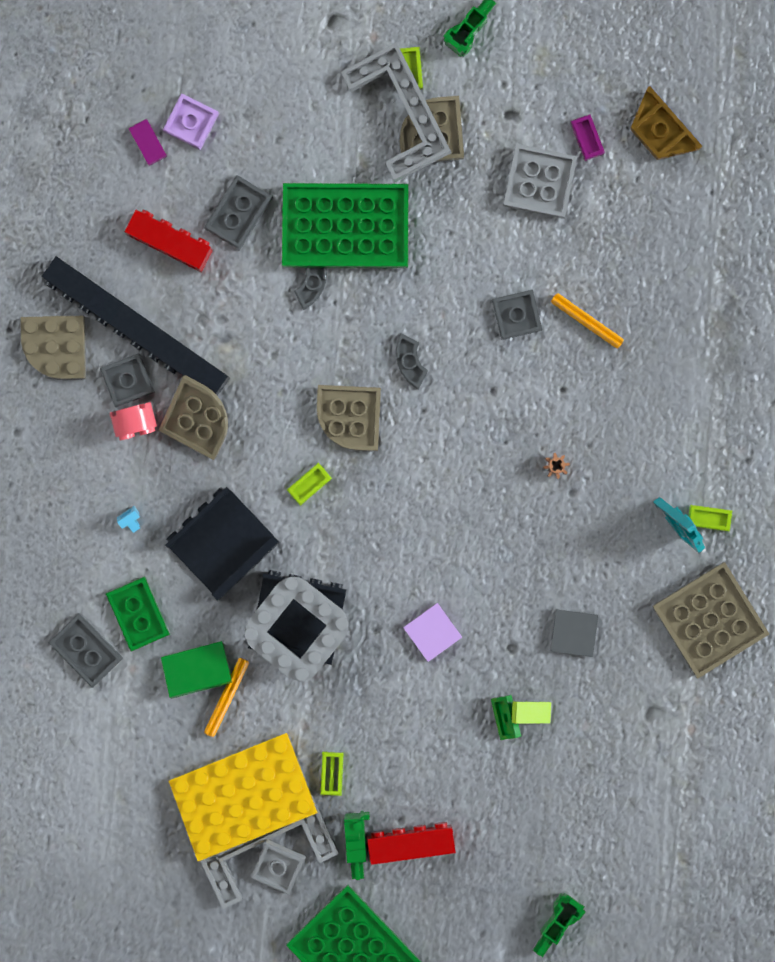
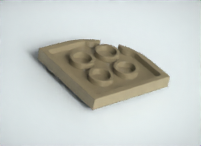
M459 96L436 97L426 100L451 150V154L437 161L464 159ZM409 114L405 118L400 131L401 153L422 143Z
M85 316L21 317L22 349L27 360L36 370L55 379H86Z
M185 375L182 377L158 431L215 460L227 435L228 418L221 400L211 389Z
M318 385L317 416L325 434L333 442L347 449L378 451L381 388Z

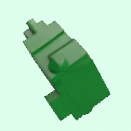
M483 0L478 8L473 6L461 24L455 25L443 35L444 44L460 57L467 55L473 45L474 36L486 24L487 15L497 3L493 0ZM463 28L470 33L464 40L466 47L452 39V34L456 35Z
M364 810L360 811V813H347L344 816L347 863H351V878L356 880L364 879L363 862H366L364 820H370V812H364Z
M560 893L553 904V914L540 930L542 936L533 948V951L543 958L552 943L556 945L559 943L568 926L576 923L583 917L585 906L568 894ZM562 902L570 904L577 911L575 915L572 914L570 919L565 920L564 923L557 919L564 909L561 905Z

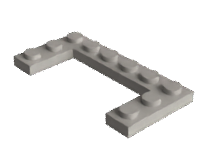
M397 42L341 71L351 92L388 73L422 140V143L385 162L395 182L451 154V150Z
M314 798L313 801L318 812L317 814L201 861L222 909L243 899L225 860L267 841V839H272L302 825L319 863L339 854Z

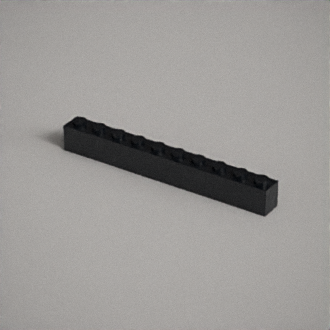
M55 256L41 276L46 280L44 283L46 286L54 291L57 288L63 292L62 297L71 303L75 300L81 304L78 308L86 314L94 313L98 316L96 320L105 327L108 324L114 327L113 332L122 339L127 336L132 340L130 343L132 346L140 351L142 348L149 352L148 357L157 363L159 360L166 364L164 368L175 375L178 372L182 376L186 375L211 389L217 396L229 381L230 377L57 256Z

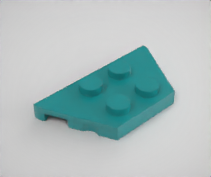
M661 497L653 501L655 506L666 515L665 519L685 543L698 553L705 549L702 535L698 532L695 524L687 514H683L678 507L673 508Z

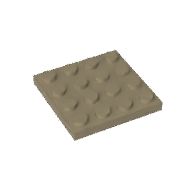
M725 562L717 565L652 606L697 679L769 635L763 622Z

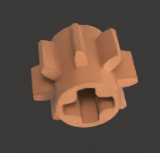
M553 453L552 460L547 457L545 458L548 465L544 466L543 469H548V477L555 474L556 479H559V473L567 474V471L564 469L570 463L563 461L565 455L558 458L557 454ZM559 461V467L561 468V470L557 469L553 471V465L551 463Z

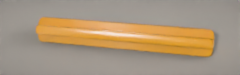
M559 293L555 294L552 298L551 303L613 347L618 349L623 343L624 339Z
M238 659L231 674L232 683L226 684L205 728L204 733L210 737L216 735L249 665V661L246 659Z

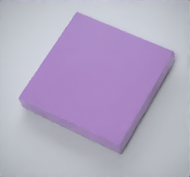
M181 93L163 128V132L201 150L219 112Z
M438 603L403 627L428 662L462 638Z

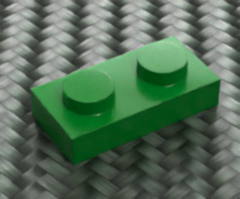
M512 695L491 698L500 740L521 737L519 724L512 723Z

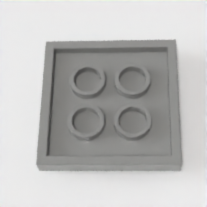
M516 144L503 206L564 219L578 156Z

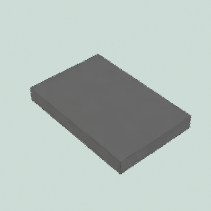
M236 175L204 229L241 250L273 197Z
M78 613L48 642L91 688H94L123 659L81 613Z

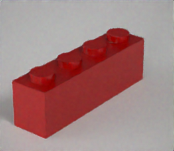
M144 209L142 212L135 210L124 231L127 236L202 273L213 251L208 241L200 237L196 240L190 237V232L182 228L178 231L172 228L173 224L164 219L158 221L153 218L154 215Z
M439 822L434 824L435 827L426 828V825H417L413 827L414 830L405 831V828H396L392 830L393 833L384 834V831L371 832V836L367 837L371 865L456 853L452 825H447V822Z

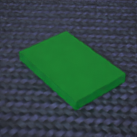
M146 577L106 593L130 652L170 635Z
M223 641L161 657L170 699L232 683Z

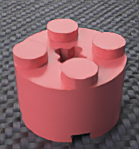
M151 402L145 403V405L143 403L109 412L115 435L119 437L120 441L134 437L136 432H139L140 435L152 433L155 431V427H157Z

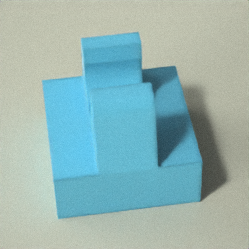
M131 507L117 517V523L123 529L128 526L133 533L140 529V524L136 520L140 515L136 507Z

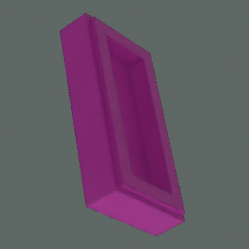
M591 114L570 122L584 161L605 154Z
M147 119L128 128L149 166L167 157Z

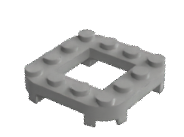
M289 577L283 579L275 586L249 619L245 628V638L253 650L287 677L297 681H304L310 679L319 671L342 642L348 632L349 622L346 613L306 580L299 577ZM293 599L327 625L301 659L267 632Z

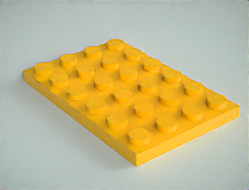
M288 733L169 780L198 862L318 813Z

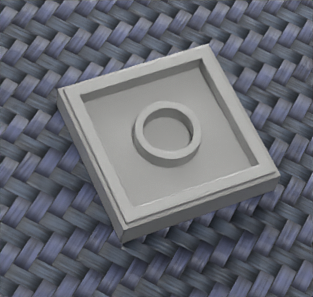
M267 839L250 878L290 895L306 856Z

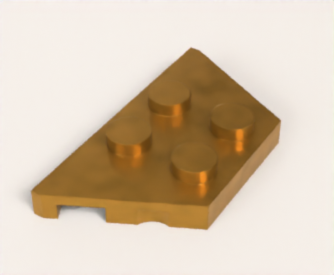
M649 86L630 130L656 160L700 150L702 145L652 87Z

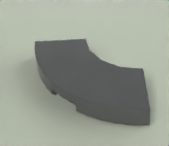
M305 268V280L294 291L303 310L313 305L322 294L327 279V268Z
M400 333L396 345L397 364L406 381L419 390L428 372L418 359L417 349L419 342Z

